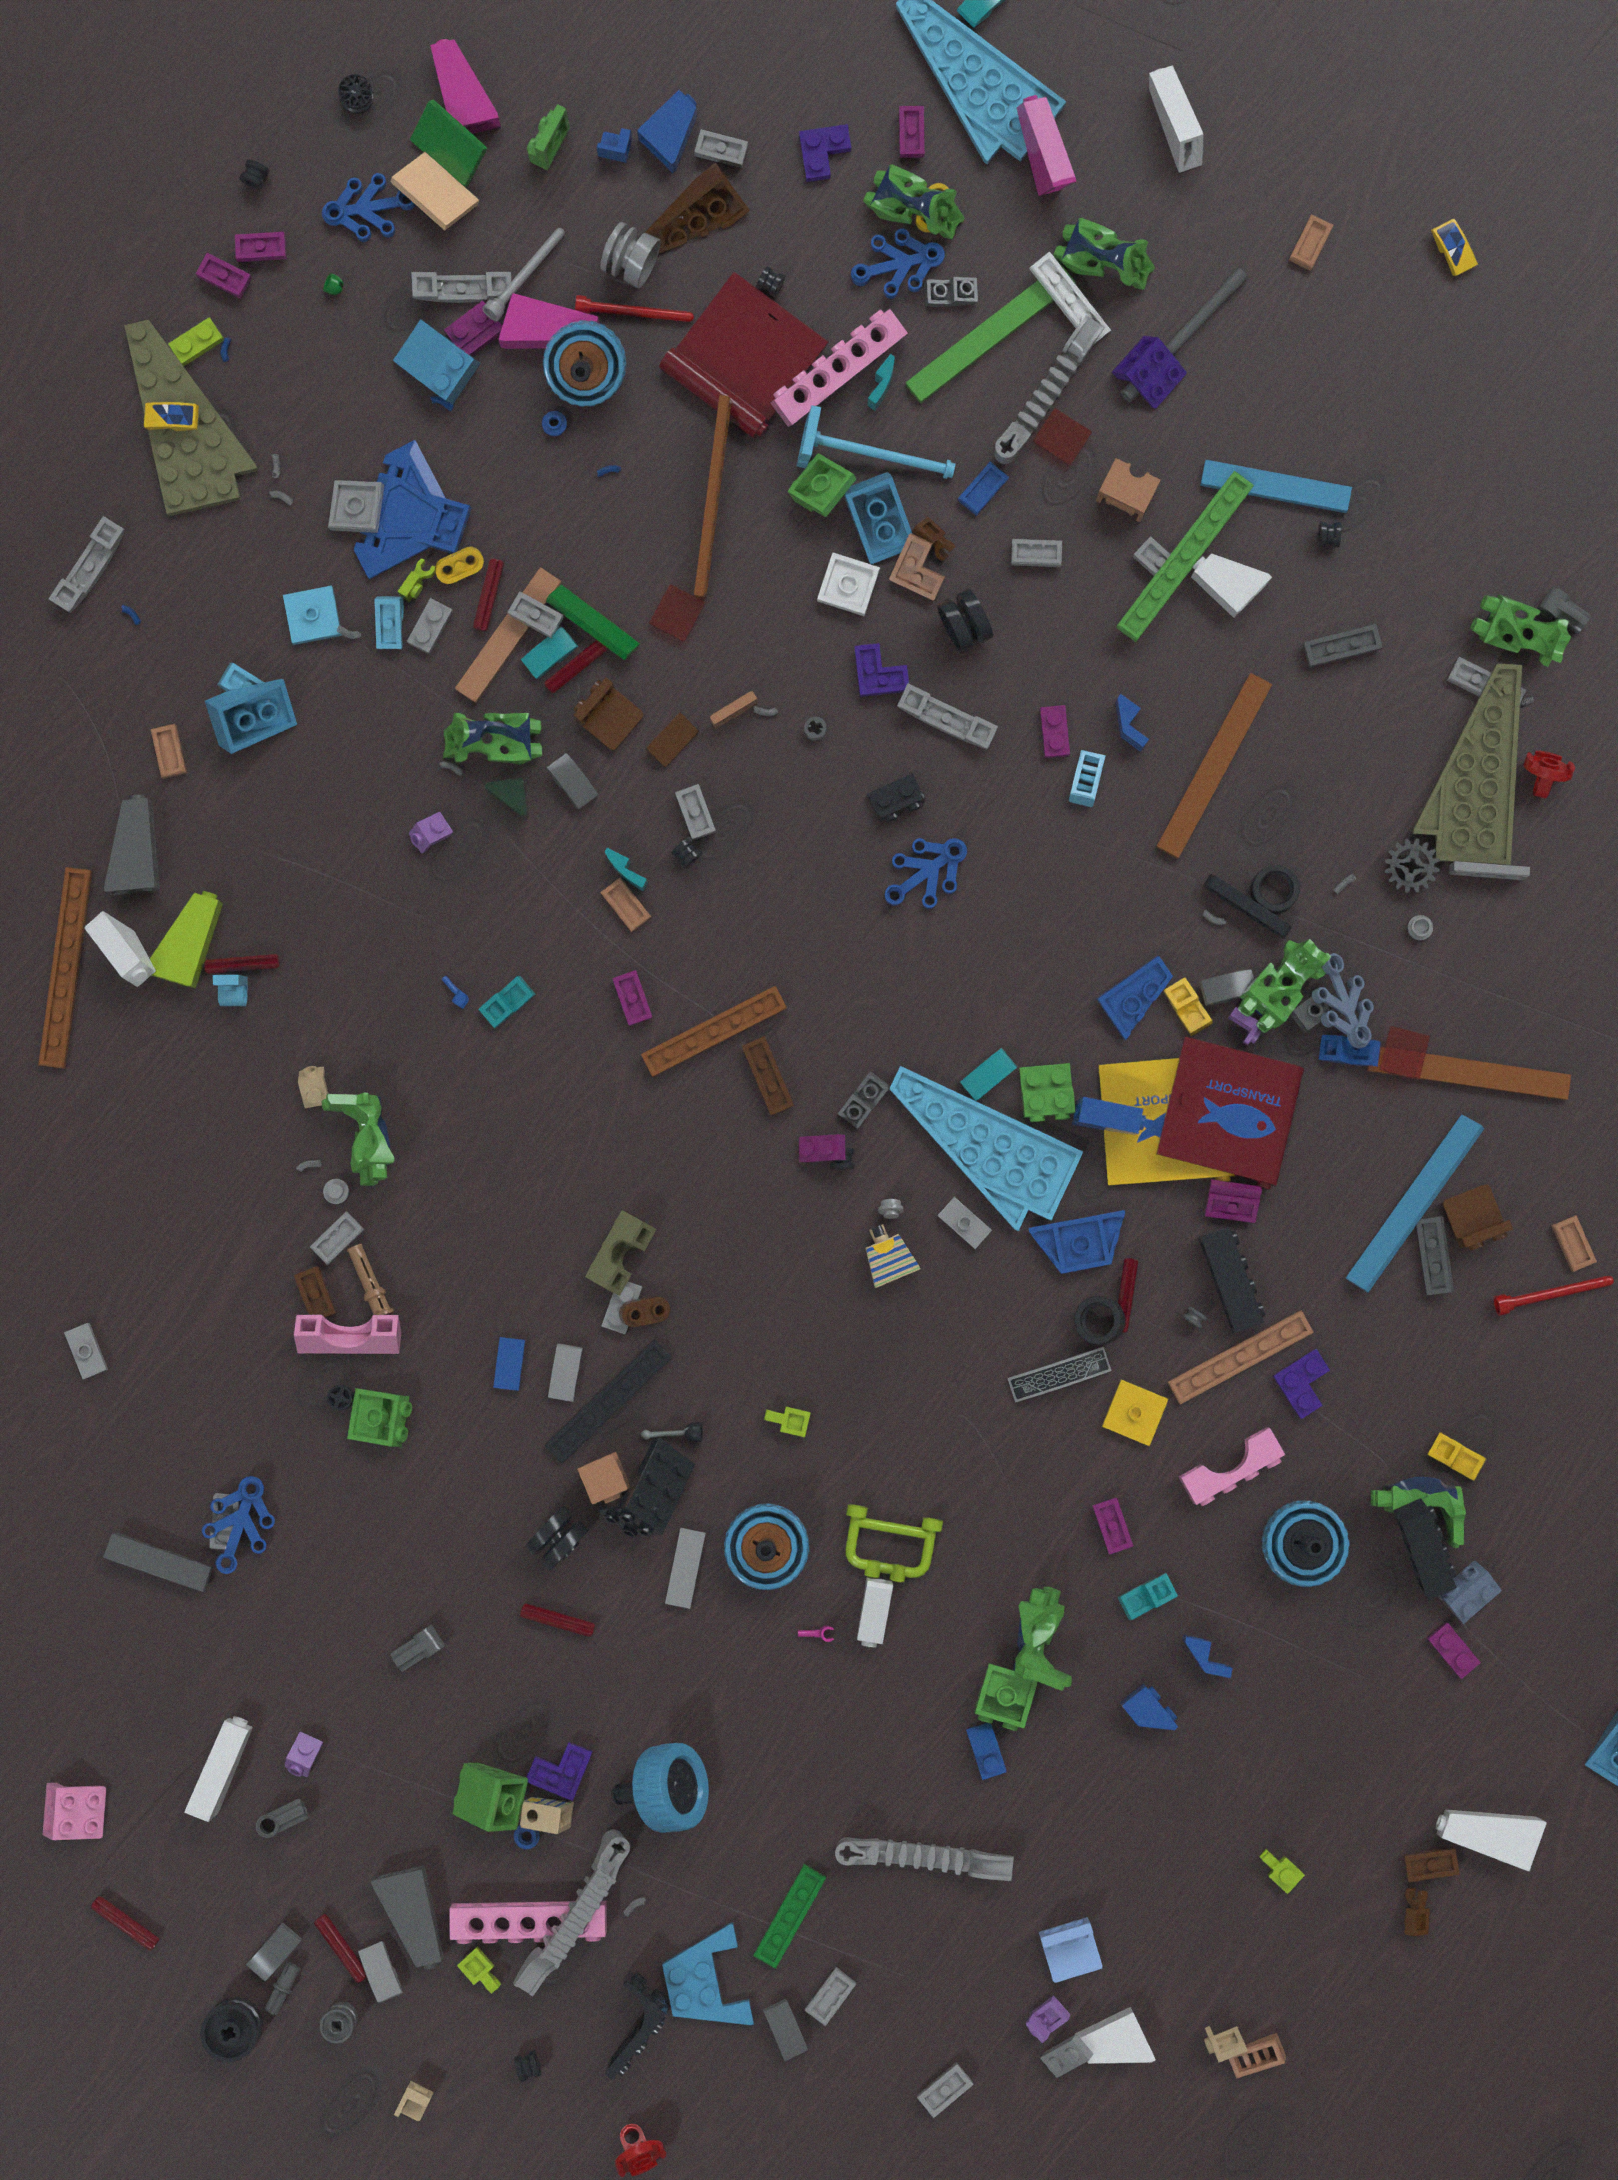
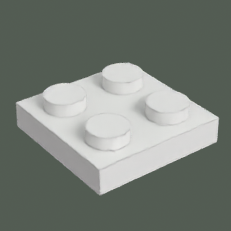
M832 553L817 601L865 616L880 567Z

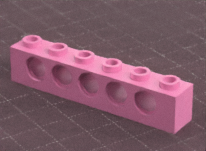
M880 309L869 318L872 323L864 328L861 324L850 333L853 338L845 343L843 340L838 342L831 348L833 353L829 357L825 358L822 355L812 363L814 368L810 372L806 373L803 370L792 379L795 383L787 389L784 385L773 394L776 399L770 403L788 427L807 414L811 405L817 406L908 334L891 309L884 313ZM872 329L880 332V342L872 340L870 335ZM853 344L861 347V357H855L852 354L851 348ZM833 360H839L842 363V372L838 373L833 370ZM814 375H820L823 378L824 384L822 388H818L813 384ZM795 390L803 392L805 397L803 403L795 401L793 397Z
M570 1901L453 1903L450 1907V1940H457L459 1944L472 1943V1939H482L483 1943H496L498 1939H508L510 1943H520L524 1941V1938H534V1942H544V1935L551 1937L554 1935L552 1927L548 1924V1918L552 1916L558 1917L562 1923L560 1916L562 1913L568 1914L570 1911L568 1906ZM601 1901L600 1908L596 1909L592 1915L591 1922L587 1923L583 1929V1934L578 1937H585L586 1941H600L601 1937L606 1936V1901ZM504 1917L509 1921L510 1926L507 1929H501L497 1926L496 1919ZM524 1917H531L535 1921V1927L531 1929L524 1927L522 1919ZM471 1919H481L484 1927L479 1930L474 1929L471 1926Z

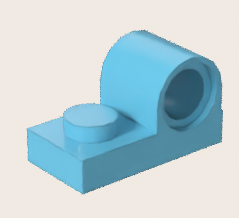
M377 596L375 598L377 649H402L403 647L402 620L404 616V601L402 596Z
M229 663L217 685L225 691H230L265 682L236 664Z
M213 975V985L218 986V1002L220 1006H246L248 977L241 975Z

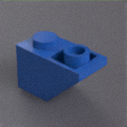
M1142 1684L1120 1702L1138 1726L1167 1730L1178 1728L1174 1722L1177 1716L1168 1706L1165 1709L1158 1702L1161 1696L1153 1686L1147 1688Z

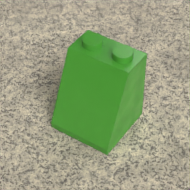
M464 1763L459 1776L458 1792L454 1798L453 1815L488 1832L517 1830L528 1778L481 1763Z

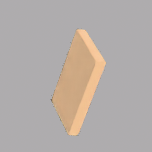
M426 152L391 178V183L443 230L448 229L478 206L479 199Z

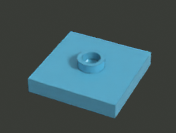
M332 586L283 595L293 645L342 636V634L337 632L340 621Z

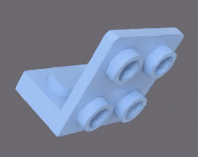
M1088 1917L1039 1932L1053 1982H1060L1102 1968Z

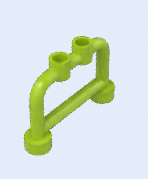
M848 1504L846 1515L851 1516L846 1543V1557L849 1563L856 1568L865 1570V1576L879 1578L880 1573L890 1574V1580L904 1582L905 1577L918 1578L929 1570L936 1531H942V1520L923 1517L922 1528L866 1518L867 1507ZM859 1527L925 1539L920 1565L911 1568L899 1564H888L859 1558L856 1555Z

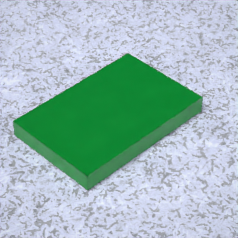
M434 99L428 101L410 138L419 149L432 157L464 187H467L471 182L488 149Z

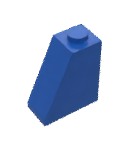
M680 90L637 130L638 140L672 173L677 170L697 118L696 101L689 94L684 95Z
M1082 1097L1076 1100L1072 1125L1136 1135L1139 1134V1130L1144 1129L1146 1116L1142 1115V1108Z

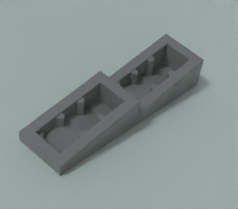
M121 1533L111 1534L103 1558L201 1592H205L213 1571L211 1566L169 1550H162Z

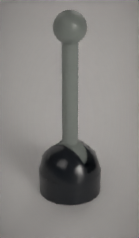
M692 1422L681 1431L650 1432L649 1430H644L641 1433V1437L644 1440H648L651 1437L684 1435L690 1442L703 1441L701 1422Z

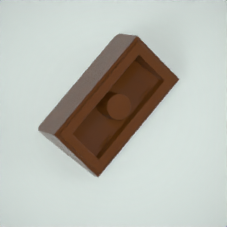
M679 712L647 746V752L666 768L699 731Z

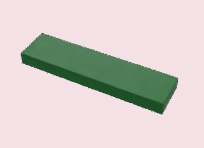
M562 584L548 595L547 603L623 660H626L638 649L639 642Z
M803 1864L754 1952V1957L775 1969L777 1968L826 1879L825 1875Z

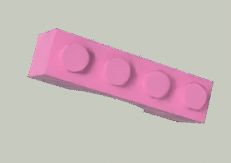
M297 1315L294 1330L297 1353L399 1354L401 1342L399 1315H373L367 1323L355 1327L333 1324L325 1319L323 1315Z
M1266 1427L1244 1439L1245 1453L1243 1459L1231 1471L1216 1473L1200 1464L1178 1476L1193 1504L1197 1505L1200 1503L1201 1506L1212 1502L1215 1499L1213 1495L1223 1491L1225 1494L1237 1487L1236 1482L1244 1478L1248 1481L1258 1476V1470L1264 1466H1267L1269 1469L1281 1462L1280 1457L1284 1456L1285 1453L1272 1430Z

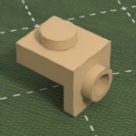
M309 1066L299 1071L298 1084L305 1108L321 1106V1101L326 1099V1095L329 1094L324 1078V1067Z
M1210 2026L1205 2028L1208 2038H1205L1204 2042L1209 2054L1215 2053L1218 2062L1247 2052L1238 2027L1213 2035Z

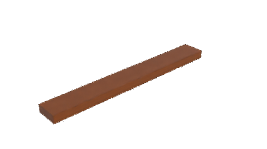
M724 395L719 396L694 596L700 599L707 598L732 404L729 396Z
M1252 673L1249 674L1156 848L1176 859L1180 857L1272 686L1271 683Z
M65 868L39 1066L66 1068L91 886V870Z
M1380 1047L1378 1067L1367 1066L1368 1072L1568 1100L1571 1081L1570 1074Z

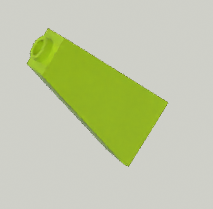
M203 891L202 895L197 893L192 895L150 957V961L156 970L151 976L196 989L223 905L222 902L217 900V895Z

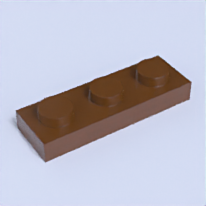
M765 1036L742 1045L770 1115L772 1116L793 1107L794 1104Z

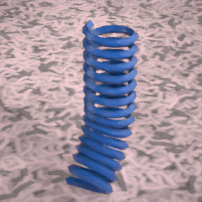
M229 337L224 338V343L220 350L223 362L229 360L227 354L231 342Z
M439 396L430 397L432 403L441 404L449 411H452L454 406Z
M608 465L605 468L598 469L597 476L601 477L609 472L618 473L619 469L621 471V467Z
M125 605L121 606L122 612L128 614L135 622V625L141 623L139 616L132 608Z

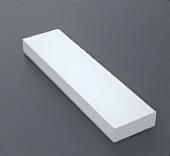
M1050 251L1029 268L1075 328L1078 327L1087 315L1105 327L1096 342L1111 331Z

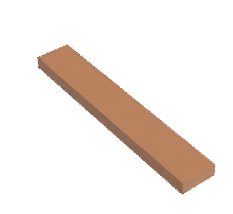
M540 567L523 593L546 605L548 595L561 585V581ZM507 614L457 684L455 690L476 704L530 627Z
M1302 1310L1171 1379L1167 1383L1178 1403L1182 1404L1314 1332Z

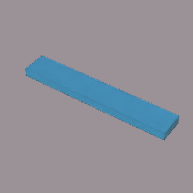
M1205 460L1200 486L1221 489L1233 471H1236L1254 485L1248 495L1347 513L1352 487L1211 460Z

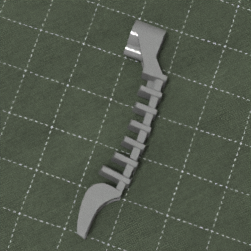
M1087 315L1083 318L1062 350L1063 354L1057 356L1055 366L1050 367L1046 379H1042L1039 389L1035 390L1032 399L1026 402L1023 412H1019L1016 422H1012L997 440L994 456L998 462L1008 464L1016 458L1023 446L1030 440L1031 434L1037 430L1038 424L1041 420H1044L1048 410L1053 407L1055 400L1060 397L1063 388L1069 384L1072 375H1075L1078 366L1083 363L1088 352L1104 330V326ZM1012 441L1010 452L1002 453V448L1005 449Z
M612 1829L603 1835L601 1846L591 1866L594 1870L591 1878L585 1877L586 1886L583 1890L578 1889L576 1891L579 1897L575 1902L570 1901L568 1904L570 1907L568 1914L562 1913L560 1916L562 1920L560 1926L553 1925L551 1928L554 1935L552 1937L544 1935L545 1948H535L518 1972L513 1982L514 1986L526 1991L532 1997L545 1978L552 1971L558 1969L561 1961L566 1959L568 1951L571 1947L575 1946L578 1936L583 1934L586 1924L591 1922L592 1915L596 1909L600 1908L602 1899L608 1895L607 1891L612 1884H615L619 1867L630 1850L629 1842L620 1831Z
M845 1837L839 1840L835 1850L836 1859L842 1865H876L877 1862L886 1863V1866H890L891 1863L899 1864L900 1867L913 1865L915 1869H919V1866L928 1867V1870L940 1868L942 1872L946 1873L947 1870H955L956 1875H960L964 1871L968 1872L969 1876L976 1878L1012 1880L1014 1856L991 1854L975 1849L965 1850L962 1847L960 1849L950 1848V1846L941 1847L936 1846V1844L923 1845L919 1842L917 1844L907 1843V1841L895 1842L890 1839L885 1841L879 1840V1838L858 1839ZM845 1846H850V1851H852L849 1857L844 1856V1852L840 1851L844 1850Z

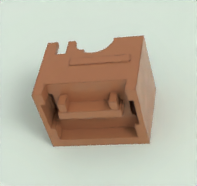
M1116 458L1099 490L1096 501L1101 503L1104 497L1108 505L1111 504L1126 511L1131 516L1134 513L1139 514L1136 521L1141 522L1161 480L1150 475L1149 472L1143 477L1136 478L1129 471L1131 464Z
M616 1452L577 1469L592 1504L604 1500L605 1504L620 1498L622 1496L621 1492L630 1488V1483Z

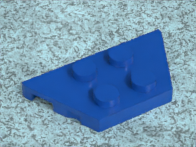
M1125 1210L1028 1228V1231L1060 1274L1110 1265L1119 1238Z

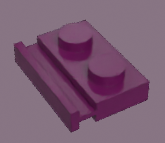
M483 300L444 329L451 342L470 356L475 355L500 336L503 326L499 321H493L484 313L482 308L485 302Z
M1211 1180L1205 1216L1255 1223L1262 1188L1255 1185Z

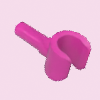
M825 1625L820 1630H798V1637H820L826 1642H831L834 1638H825L823 1634L825 1630H834V1628Z

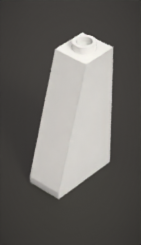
M1173 65L1149 73V91L1178 172L1201 166L1204 134Z
M233 1716V1719L228 1718L224 1721L184 1813L207 1822L219 1814L253 1728L247 1725V1720Z
M1445 1810L1444 1815L1438 1817L1436 1829L1438 1830L1437 1835L1443 1839L1530 1871L1547 1822L1533 1816Z

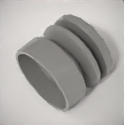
M619 222L606 242L600 269L605 273L611 271L614 277H618L625 269L624 282L641 288L655 265L661 241L647 233H643L636 241L637 228L631 227L628 230V224Z

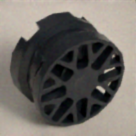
M359 74L348 75L340 81L338 95L342 107L352 114L366 112L374 101L370 82Z

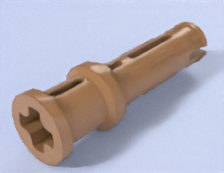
M358 1244L347 1249L365 1290L364 1300L369 1303L373 1315L393 1314L394 1310L389 1307L384 1295L386 1291L383 1287H379L362 1247L363 1245Z

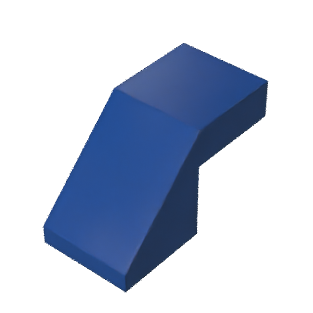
M1120 694L1115 702L1120 737L1141 752L1149 739L1130 725L1141 708Z
M1322 1035L1319 1060L1355 1066L1378 1067L1381 1042L1370 1040L1367 1046L1358 1049L1350 1044L1348 1037Z
M1183 1635V1642L1205 1673L1231 1678L1233 1668L1230 1665L1208 1661L1211 1647L1209 1640Z

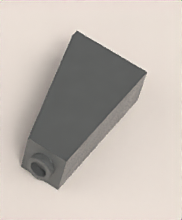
M132 795L129 800H122L104 885V892L109 895L160 891L153 802L145 798V795Z
M425 1865L375 1876L371 1881L372 1887L416 1968L423 1966L426 1970L439 1966V1962H442L445 1956Z

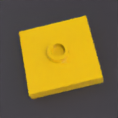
M1120 1380L1102 1427L1150 1446L1168 1399Z

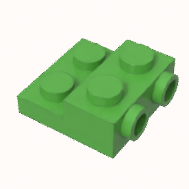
M557 104L554 111L550 110L547 117L543 116L538 126L539 132L536 138H531L527 146L530 162L547 171L570 129L566 108Z
M818 453L808 463L798 479L792 483L787 492L799 505L811 512L814 510L826 517L855 482L856 477L853 473Z
M1070 1063L1019 1068L1024 1118H1030V1122L1045 1121V1116H1055V1120L1070 1119V1114L1075 1113Z
M355 1388L347 1439L401 1447L408 1436V1430L405 1427L406 1417H409L412 1411L409 1396Z
M989 1663L974 1709V1713L979 1715L978 1720L991 1724L993 1719L1003 1722L1002 1727L1017 1731L1018 1727L1025 1728L1038 1681L1026 1680L1014 1670Z

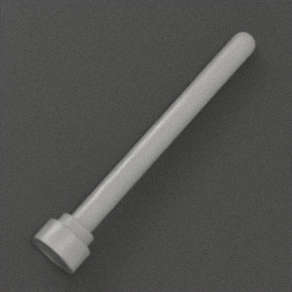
M557 228L498 298L488 300L483 306L484 313L490 319L498 321L502 317L505 309L504 305L509 301L512 293H515L562 239L565 234L562 228Z

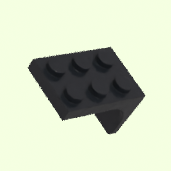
M660 1437L653 1438L628 1491L615 1503L601 1505L598 1511L604 1515V1519L607 1522L623 1529L622 1532L629 1537L663 1535L695 1464Z
M629 1971L625 1976L623 1985L637 1996L642 2003L644 2018L608 2061L605 2074L612 2080L617 2075L622 2077L631 2065L632 2056L634 2054L639 2056L646 2048L649 2035L652 2033L655 2036L664 2025L663 2021L668 2010L669 2003L666 2001L668 1999L666 1995L658 1989L652 1990L646 1985L648 1981L638 1972L633 1974Z

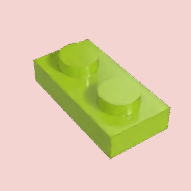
M209 317L168 343V345L184 367L223 342L224 338Z

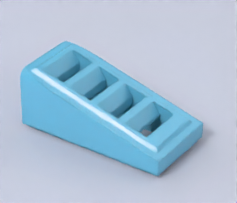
M1081 750L1069 802L1093 807L1105 755ZM1087 761L1098 764V767L1083 764V762ZM1081 771L1093 773L1096 776L1082 774ZM1079 781H1082V782L1090 783V784H1093V787H1092V786H1088V785H1084V784H1080V783H1078V782H1079Z

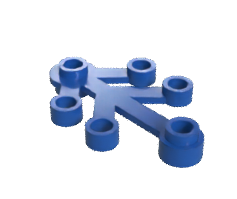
M376 173L372 176L371 183L357 203L352 205L347 204L353 195H358L362 192L363 186L358 178L349 179L346 189L338 200L330 201L324 205L322 217L327 224L331 226L342 224L354 232L359 241L367 242L371 238L369 227L359 225L348 216H361L379 228L384 237L389 238L395 234L394 224L389 220L382 219L373 212L401 207L403 210H411L416 205L412 201L409 204H404V199L408 197L400 190L396 197L371 201L378 191L385 189L387 186L385 176L381 173ZM377 179H382L383 183L380 185H376L375 181ZM357 183L359 184V187L357 189H351V185ZM333 211L339 212L337 217H331ZM385 226L392 227L389 232L383 231ZM362 230L367 231V235L364 237L359 235Z
M898 229L896 231L895 242L899 246L906 245L917 252V254L907 255L886 243L882 235H875L871 239L872 250L882 252L894 260L871 266L857 264L851 270V280L857 286H864L868 284L872 276L897 270L892 280L884 286V295L887 298L893 299L898 295L899 287L911 266L921 264L916 275H912L908 279L907 284L911 292H918L921 290L923 280L930 268L941 265L945 253L943 248L937 243L931 242L924 245L910 237L906 229ZM904 234L907 238L901 241L898 239V235ZM879 240L883 245L877 247L874 245V242ZM934 251L937 255L932 258L928 256V252ZM858 270H864L865 275L858 276L856 272ZM916 280L919 282V286L913 287L910 283ZM894 287L896 291L888 293L887 288Z
M921 838L913 841L912 850L915 854L920 855L925 851L941 854L934 860L906 857L902 853L895 854L892 858L894 868L903 869L904 867L921 870L900 886H889L885 891L886 902L892 906L900 905L907 892L928 878L926 894L922 898V904L927 909L934 908L937 904V897L935 895L939 869L946 863H948L947 878L942 883V890L946 894L954 893L957 889V882L955 880L958 863L963 861L967 855V847L960 839H949L945 844L926 842ZM918 842L924 845V849L921 851L915 849V844ZM952 847L958 848L959 854L956 856L951 855L950 849ZM897 857L903 858L904 864L897 865L895 859ZM947 882H952L954 884V889L947 890L945 888V884ZM897 892L899 899L892 900L890 894ZM932 897L934 904L927 905L925 898Z
M245 1477L239 1483L237 1491L221 1499L215 1498L210 1502L211 1511L221 1514L227 1506L241 1500L237 1511L214 1523H205L201 1529L202 1535L211 1539L218 1532L233 1525L224 1553L220 1554L215 1561L216 1568L223 1574L232 1573L237 1567V1560L234 1554L243 1528L251 1541L250 1548L253 1552L260 1554L266 1549L265 1540L260 1538L248 1514L251 1504H253L260 1516L258 1523L262 1528L270 1529L275 1523L274 1517L269 1514L261 1498L264 1492V1485L257 1477ZM249 1484L255 1486V1491L252 1494H248L246 1491V1487ZM217 1501H221L223 1505L219 1511L213 1508L214 1503ZM266 1516L271 1518V1523L268 1526L262 1524V1519ZM207 1526H213L214 1533L212 1535L205 1534ZM261 1541L263 1543L262 1549L255 1550L254 1543ZM229 1558L230 1565L222 1567V1559Z

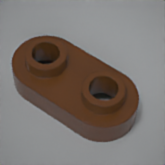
M659 1296L631 1300L621 1306L619 1317L622 1323L630 1327L664 1321L669 1316L670 1305L666 1299ZM660 1305L661 1312L656 1314L655 1308ZM636 1310L638 1313L637 1317L632 1319L631 1313Z

